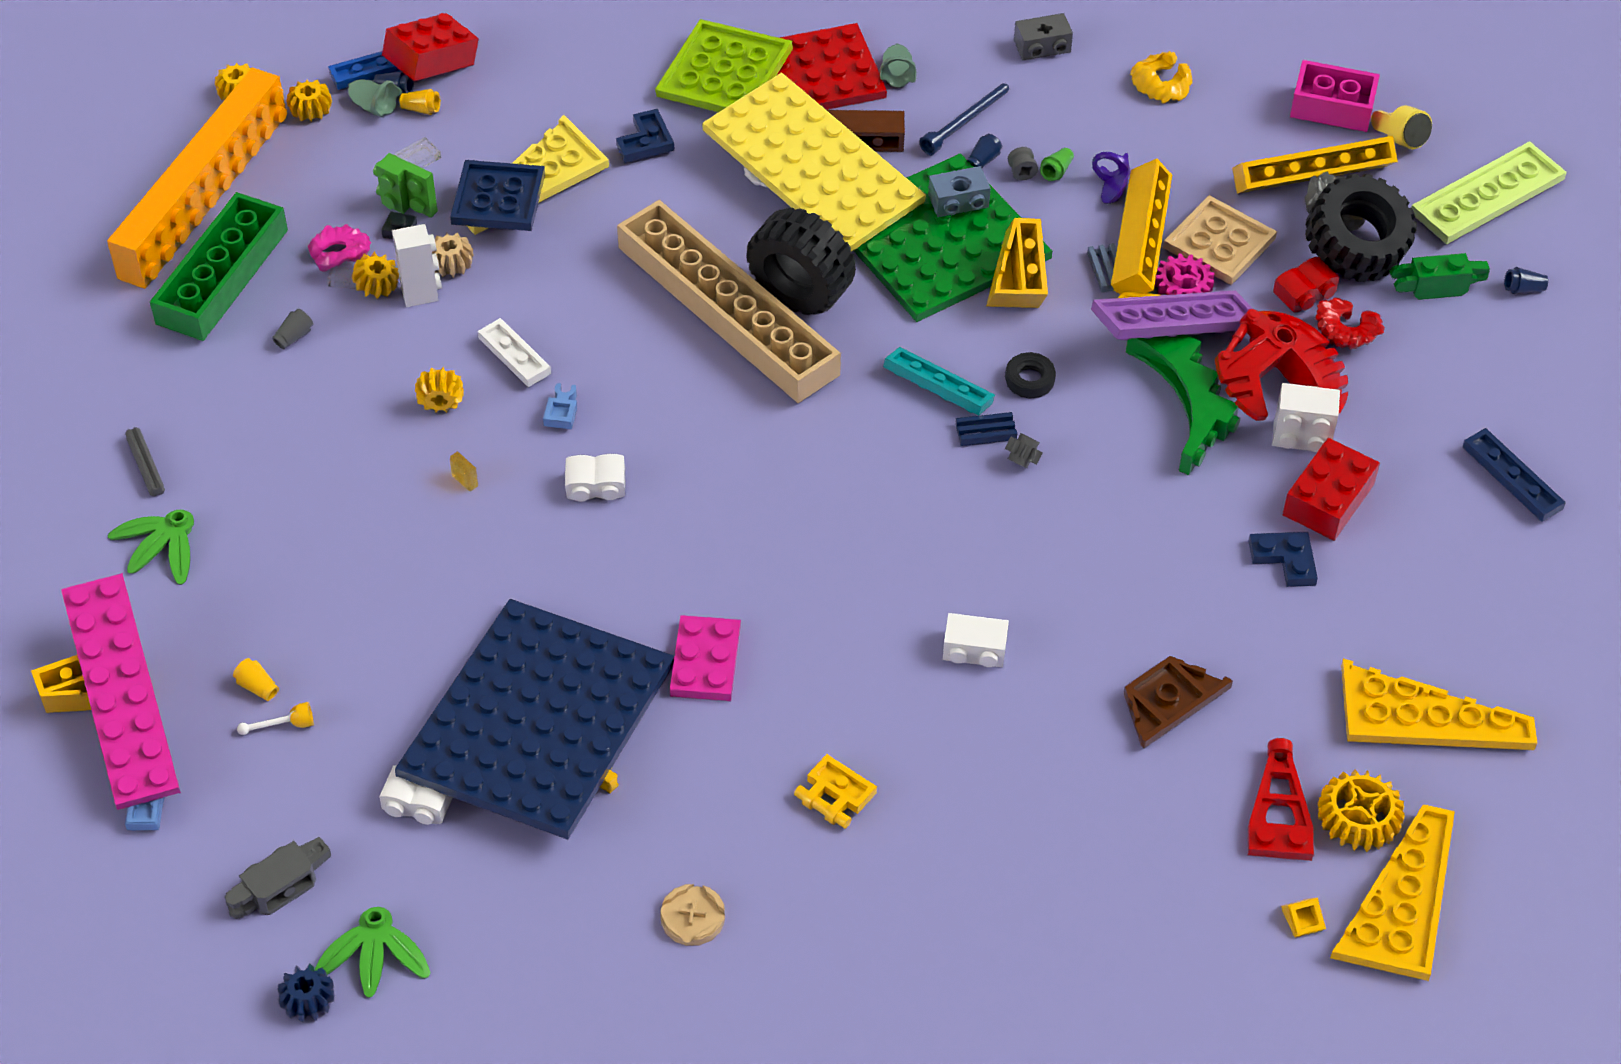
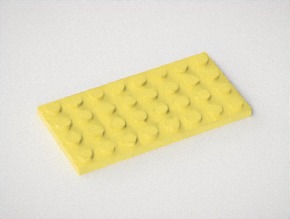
M782 72L702 123V130L791 208L795 210L799 208L805 209L807 213H815L823 221L827 220L831 223V227L843 235L844 242H848L851 252L925 202V193Z

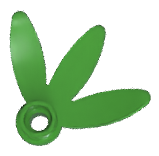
M180 509L171 511L165 517L148 516L136 518L117 526L109 532L108 538L111 540L151 533L133 553L127 567L128 573H136L142 569L170 541L169 562L172 574L178 584L186 582L190 568V546L187 535L191 532L194 525V517L189 511Z
M372 907L365 910L359 919L360 926L352 928L337 938L323 953L315 968L316 971L323 967L328 975L344 963L363 944L359 962L360 980L365 996L372 997L376 993L381 979L384 961L383 944H386L397 960L420 978L430 976L429 966L421 950L407 935L392 927V915L387 909L382 907Z

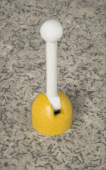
M304 702L293 706L289 716L249 725L240 723L237 726V732L240 735H246L251 730L291 722L298 728L314 726L309 702Z

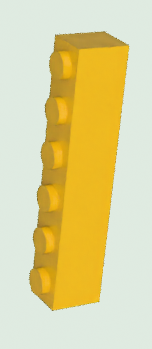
M1393 136L1242 162L1232 167L1236 191L1239 194L1310 181L1312 176L1318 177L1327 171L1331 175L1339 176L1383 168L1398 162Z
M1157 158L1132 169L1130 172L1111 279L1112 288L1119 294L1124 292L1149 293L1154 291L1172 181V174Z

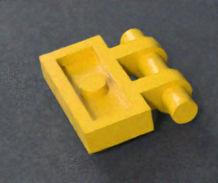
M826 754L807 774V782L813 785L812 788L808 790L804 786L799 785L794 792V796L802 800V805L812 810L814 808L823 814L825 820L832 825L837 823L846 829L850 825L852 818L843 812L849 808L858 814L875 796L877 786ZM826 793L836 801L831 805L821 797Z

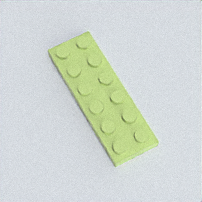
M1529 141L1414 203L1411 208L1414 211L1415 217L1447 245L1565 180L1567 172Z

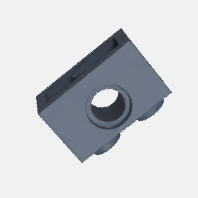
M981 166L929 176L928 196L937 217L989 207L991 188Z

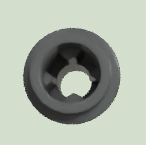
M296 309L294 312L290 311L272 337V340L278 347L285 349L309 333L313 321L301 309Z

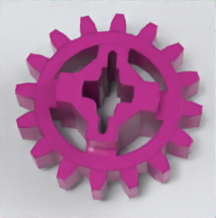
M1180 253L1177 259L1168 256L1167 262L1160 261L1159 267H1157L1154 287H1158L1159 295L1212 292L1215 274L1210 272V264L1202 265V258L1195 261L1192 254L1188 258H1183V255Z

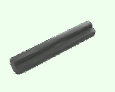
M137 427L128 429L125 432L126 439L151 496L163 494L165 491L164 484L141 430Z

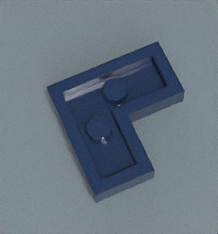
M658 108L633 114V123L638 133L616 138V146L624 163L675 151L674 141Z
M1309 532L1255 533L1249 535L1248 542L1252 564L1282 563L1286 587L1316 586L1318 577Z

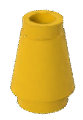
M432 89L402 93L400 95L401 109L432 115L433 112H438L440 109V95Z
M246 658L237 665L233 672L236 684L266 701L274 698L279 691V687L257 660L252 661L250 658Z

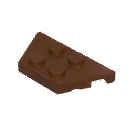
M1172 656L1167 657L1124 687L1123 694L1140 745L1143 748L1149 746L1231 689L1233 681L1226 676L1221 680L1206 674L1207 669L1197 665H1188L1183 660Z

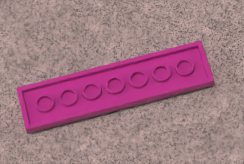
M123 574L61 589L117 810L181 793Z

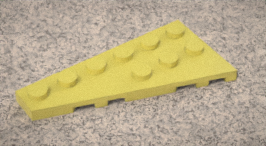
M565 115L558 120L559 124L553 130L549 128L543 134L544 138L539 143L532 144L513 162V164L545 166V177L539 202L609 167V159ZM467 226L474 235L488 229L486 227Z

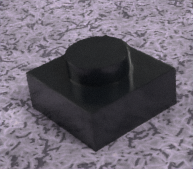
M391 211L381 230L382 237L393 239L392 230L416 226V216Z

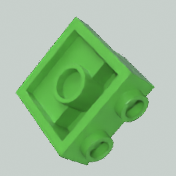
M388 153L381 161L375 164L373 175L378 177L379 182L376 194L381 196L383 205L403 214L409 208H412L415 212L422 213L430 218L438 212L433 173L391 153Z

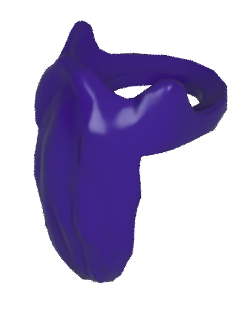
M1100 152L1093 157L1092 168L1099 178L1105 181L1102 187V202L1111 204L1120 198L1127 187L1131 172L1128 153L1120 156L1113 152ZM1101 159H1110L1117 164L1118 169L1110 172L1104 166L1099 167L1097 162Z

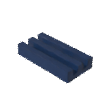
M1012 412L956 418L955 425L960 446L1009 441L1010 437L1017 439L1018 433L1017 429H1015Z

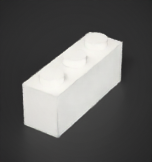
M425 224L392 230L400 286L406 307L439 301L437 290L442 289L439 273H435L436 270H439L436 253L432 254V251H437L434 235H428Z

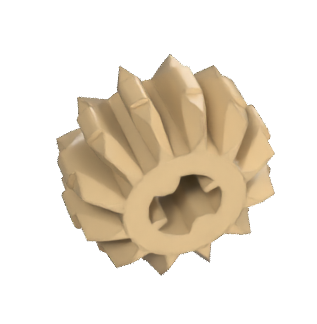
M447 232L444 237L436 235L437 251H432V254L436 253L439 270H436L435 273L439 272L442 277L450 274L453 278L456 273L464 275L465 270L471 268L474 256L473 248H471L467 237H460L458 233L449 236Z

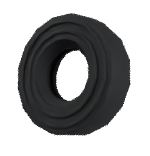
M1033 352L1020 353L1014 356L1008 362L1005 371L1007 387L1013 393L1025 398H1038L1048 394L1053 388L1056 378L1054 364L1049 358ZM1027 369L1036 370L1041 374V378L1037 381H1027L1020 377V373Z

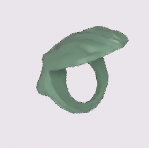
M897 43L888 47L883 53V63L879 70L881 80L884 79L890 86L902 88L909 82L915 83L917 76L916 65L912 61V55L905 46Z
M355 80L349 83L348 94L355 104L379 117L391 114L396 108V97L402 94V90L389 80L385 81L382 85L370 80Z

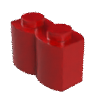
M1313 257L1303 262L1297 268L1289 269L1275 279L1273 293L1294 313L1308 310L1314 305L1315 301L1329 299L1336 293L1339 276L1319 257Z

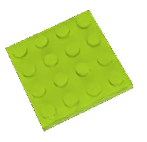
M700 19L655 89L656 96L720 112L777 76L793 49L792 41Z

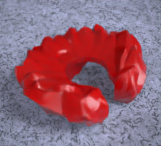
M1335 297L1330 301L1322 300L1317 305L1318 309L1316 310L1315 320L1318 321V330L1330 341L1331 345L1341 348L1348 347L1352 350L1364 344L1368 345L1378 335L1384 333L1385 327L1382 325L1381 315L1369 310L1362 312L1360 325L1348 327L1341 323L1340 317L1342 316L1347 320L1350 319L1353 312L1352 302Z

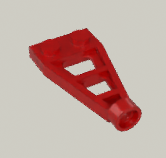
M1275 738L1267 744L1268 760L1248 824V856L1312 861L1314 855L1313 824L1293 761V743L1285 738ZM1271 779L1288 780L1291 795L1270 793ZM1271 805L1290 807L1295 824L1267 823L1266 815L1268 808Z

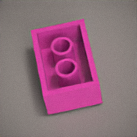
M1302 60L1290 117L1367 132L1380 74Z

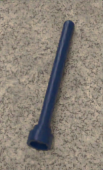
M1002 83L938 132H928L919 139L922 151L930 156L938 152L942 148L943 140L1009 91L1008 84Z

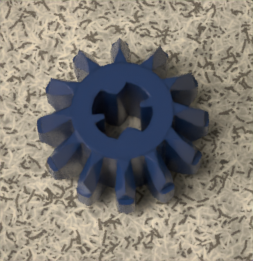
M309 963L305 970H301L296 965L295 973H284V983L278 984L279 1005L282 1009H285L286 1015L290 1019L298 1015V1019L303 1023L306 1017L311 1015L317 1021L318 1012L328 1013V1003L334 1002L333 980L327 977L323 967L315 971L314 966Z

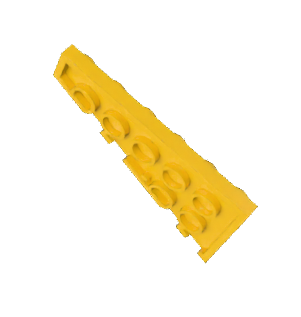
M1344 658L1342 660L1341 671L1348 742L1535 750L1537 746L1534 717L1499 706L1489 708L1477 704L1476 699L1467 696L1464 699L1448 695V691L1402 676L1396 679L1380 674L1381 670L1370 667L1367 670L1354 666V661Z
M1422 805L1399 846L1394 850L1386 867L1383 868L1362 902L1360 909L1347 926L1344 935L1333 949L1330 956L1331 959L1429 981L1455 811Z

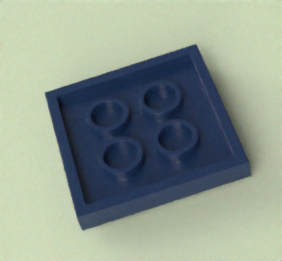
M465 160L450 215L451 225L532 231L545 177V166Z

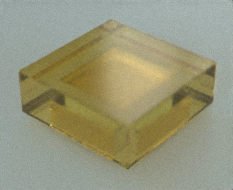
M458 451L451 455L452 476L471 492L478 487L476 467Z

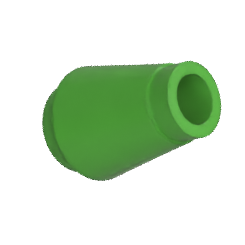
M1064 147L1045 157L1041 161V175L1048 181L1060 180L1074 159L1073 152L1069 148Z

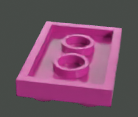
M680 615L670 684V697L731 701L741 620Z

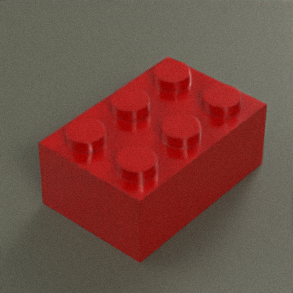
M441 13L436 16L421 18L417 21L386 28L382 56L413 81L474 65L479 38L451 15Z
M1328 437L1288 491L1282 515L1335 541L1375 485L1380 462Z

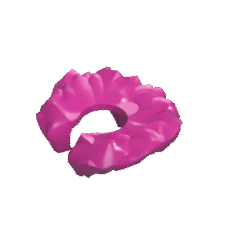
M348 224L341 227L336 226L335 228L327 225L319 234H316L311 239L307 247L320 271L326 272L346 261L356 262L360 260L363 254H368L371 242L368 235L361 233L359 228L353 229ZM335 244L346 246L339 252H321Z

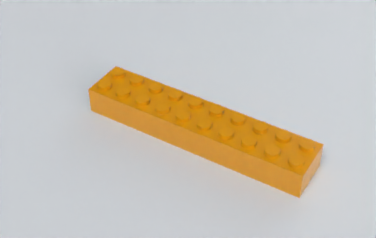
M252 67L109 237L107 243L117 279L146 289L151 281L157 278L159 271L173 258L174 253L181 244L187 241L194 228L201 224L203 217L216 205L221 195L230 188L231 183L238 174L244 171L251 158L257 155L264 142L270 139L273 131L287 116L280 76Z

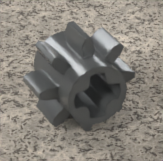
M1020 433L1018 439L1010 437L1005 447L1006 450L1011 452L1008 459L1025 468L1028 467L1030 462L1037 465L1043 452L1037 449L1040 442Z

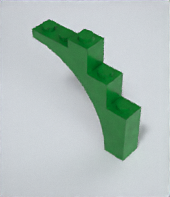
M1185 334L1175 337L1157 336L1150 339L1130 338L1127 340L1126 353L1143 361L1158 372L1175 390L1184 406L1189 423V439L1181 454L1179 471L1190 475L1195 466L1199 467L1202 464L1207 447L1211 448L1216 439L1224 442L1230 432L1235 433L1241 417L1237 416L1239 407L1235 402L1219 396L1221 385L1218 384L1219 377L1217 371L1200 364L1203 354L1199 353L1201 341Z

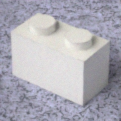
M948 613L943 660L954 663L979 664L985 667H1003L1009 620Z

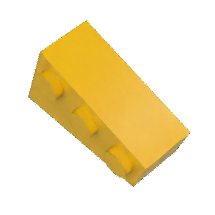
M1014 218L1005 232L986 307L1039 308L1048 296L1041 219Z
M78 655L31 670L46 713L91 710Z

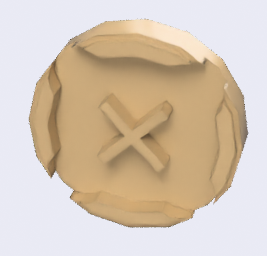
M685 884L673 889L663 900L660 911L661 925L666 935L675 942L686 946L702 945L712 941L721 932L725 923L724 903L719 894L710 887Z

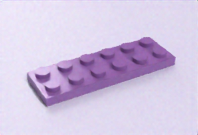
M1236 290L1093 300L1091 307L1092 312L1113 336L1119 340L1236 331L1240 326L1239 321L1249 309H1253Z

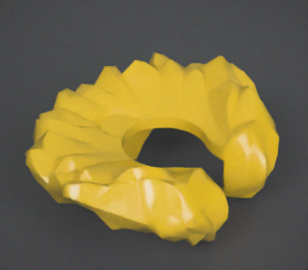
M1168 51L1149 55L1146 59L1137 62L1132 67L1130 75L1132 76L1133 85L1136 86L1138 92L1147 94L1149 99L1154 98L1161 100L1162 103H1166L1170 99L1181 101L1188 95L1192 84V73L1189 65L1181 63L1178 65V72L1175 73L1171 80L1161 81L1156 71L1172 69L1177 62L1175 52Z

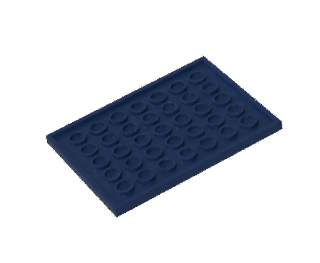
M509 599L395 767V776L568 840L672 669L674 655Z

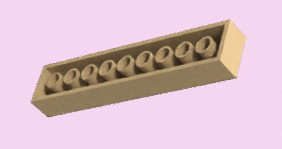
M657 200L617 225L618 248L797 403H800L840 376L841 353L661 200Z

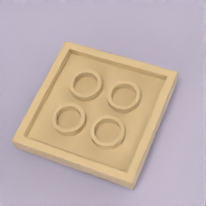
M1209 195L1164 240L1163 248L1177 256L1181 253L1183 258H1188L1190 254L1193 255V260L1195 261L1202 258V265L1210 264V272H1214L1215 277L1232 285L1276 239L1277 231Z

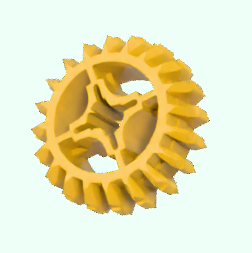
M1354 769L1350 776L1343 771L1339 778L1332 777L1329 780V784L1323 787L1321 797H1319L1317 803L1319 809L1318 819L1322 820V830H1330V839L1340 838L1341 847L1349 843L1352 844L1353 851L1358 846H1363L1367 852L1371 849L1372 845L1379 850L1384 842L1390 844L1394 836L1399 834L1401 824L1405 818L1403 812L1404 801L1399 800V790H1391V781L1381 782V774L1373 778L1368 770L1364 775H1359L1357 770ZM1344 798L1346 803L1343 808L1339 809L1337 802ZM1383 812L1385 819L1377 822L1376 817L1378 813Z

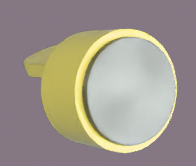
M1408 105L1400 106L1392 113L1382 110L1375 111L1371 116V124L1375 130L1388 136H1393L1394 143L1409 149H1417L1423 146L1432 131L1430 115L1423 110Z

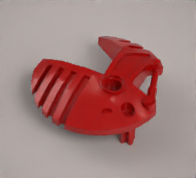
M1249 309L1240 319V326L1232 336V340L1227 348L1218 353L1215 358L1221 384H1227L1225 391L1228 396L1236 398L1235 404L1252 419L1265 421L1268 412L1260 378L1276 367L1290 384L1340 390V414L1348 397V391L1342 394V389L1348 385V376H1340L1345 366L1343 361H1334L1339 355L1335 348H1325L1330 343L1328 339L1310 324L1294 316L1276 311ZM1247 333L1250 336V343L1240 351H1233Z

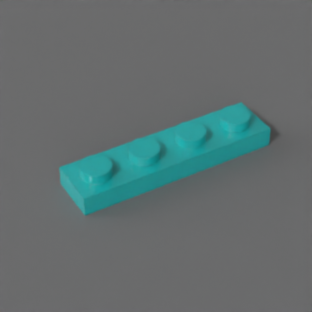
M901 347L885 358L884 368L892 371L897 376L917 384L923 389L941 396L944 400L957 404L970 413L979 416L993 404L995 394Z

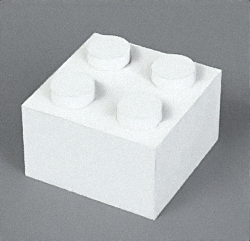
M1282 383L1274 418L1272 446L1318 452L1328 437L1331 439L1334 437L1339 415L1340 390Z

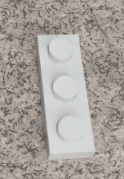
M501 318L478 331V338L527 387L532 386L551 374L550 365Z

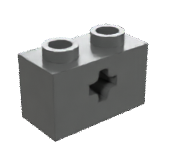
M1064 13L1015 21L1014 42L1022 61L1071 52L1073 32Z

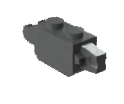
M320 837L301 846L292 841L286 846L277 848L272 855L258 864L250 865L244 873L239 875L241 883L234 886L232 890H228L229 892L224 896L229 915L240 919L256 909L261 914L271 915L313 888L316 881L314 871L331 857L329 847Z

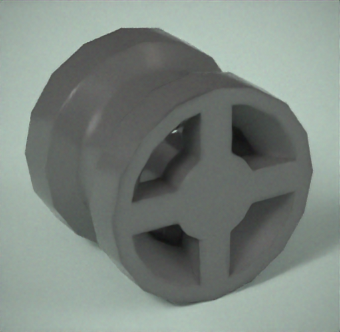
M1018 147L1009 153L1007 161L1012 168V174L1015 179L1024 181L1036 175L1038 165L1030 148Z

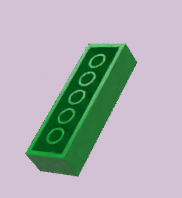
M236 192L150 300L155 325L204 341L287 233L288 228L284 208Z

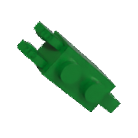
M1461 253L1412 258L1411 263L1392 266L1389 272L1392 279H1397L1394 283L1396 291L1401 293L1403 291L1413 292L1418 300L1463 296L1468 292L1470 284L1488 279L1490 268L1487 261H1469L1467 254Z

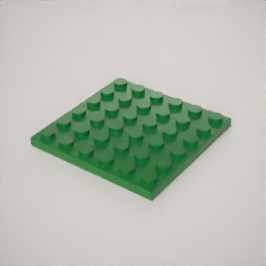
M961 153L907 177L910 182L926 194L925 202L853 250L916 322L990 288L1005 232L1014 218H1021L990 184V203L988 208L937 217L928 196L929 176L973 168ZM1043 241L1045 261L1052 258L1053 251Z

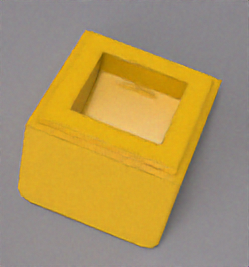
M1318 897L1281 905L1282 912L1294 937L1326 929Z

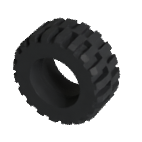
M1349 174L1346 178L1341 176L1323 189L1309 211L1305 223L1307 228L1305 231L1306 240L1311 241L1308 246L1312 254L1316 253L1335 273L1341 274L1343 279L1350 280L1351 278H1356V282H1366L1368 278L1370 281L1379 280L1382 276L1389 275V270H1391L1392 266L1398 265L1414 242V234L1417 231L1416 221H1413L1415 218L1414 211L1408 207L1409 201L1405 195L1401 196L1399 194L1400 190L1394 185L1392 187L1386 184L1387 181L1382 178L1378 180L1373 179V175L1363 174L1362 177H1359L1358 174ZM1355 215L1364 218L1377 230L1380 240L1367 241L1356 237L1345 227L1341 216Z
M794 208L777 210L769 216L748 242L746 259L747 263H749L751 275L755 276V281L782 304L789 307L793 312L801 311V314L815 315L831 309L853 282L856 271L854 254L850 253L851 247L848 242H844L843 235L839 231H835L831 227V223L827 220L823 221L819 215L815 213L809 214L807 210L801 208L796 210Z

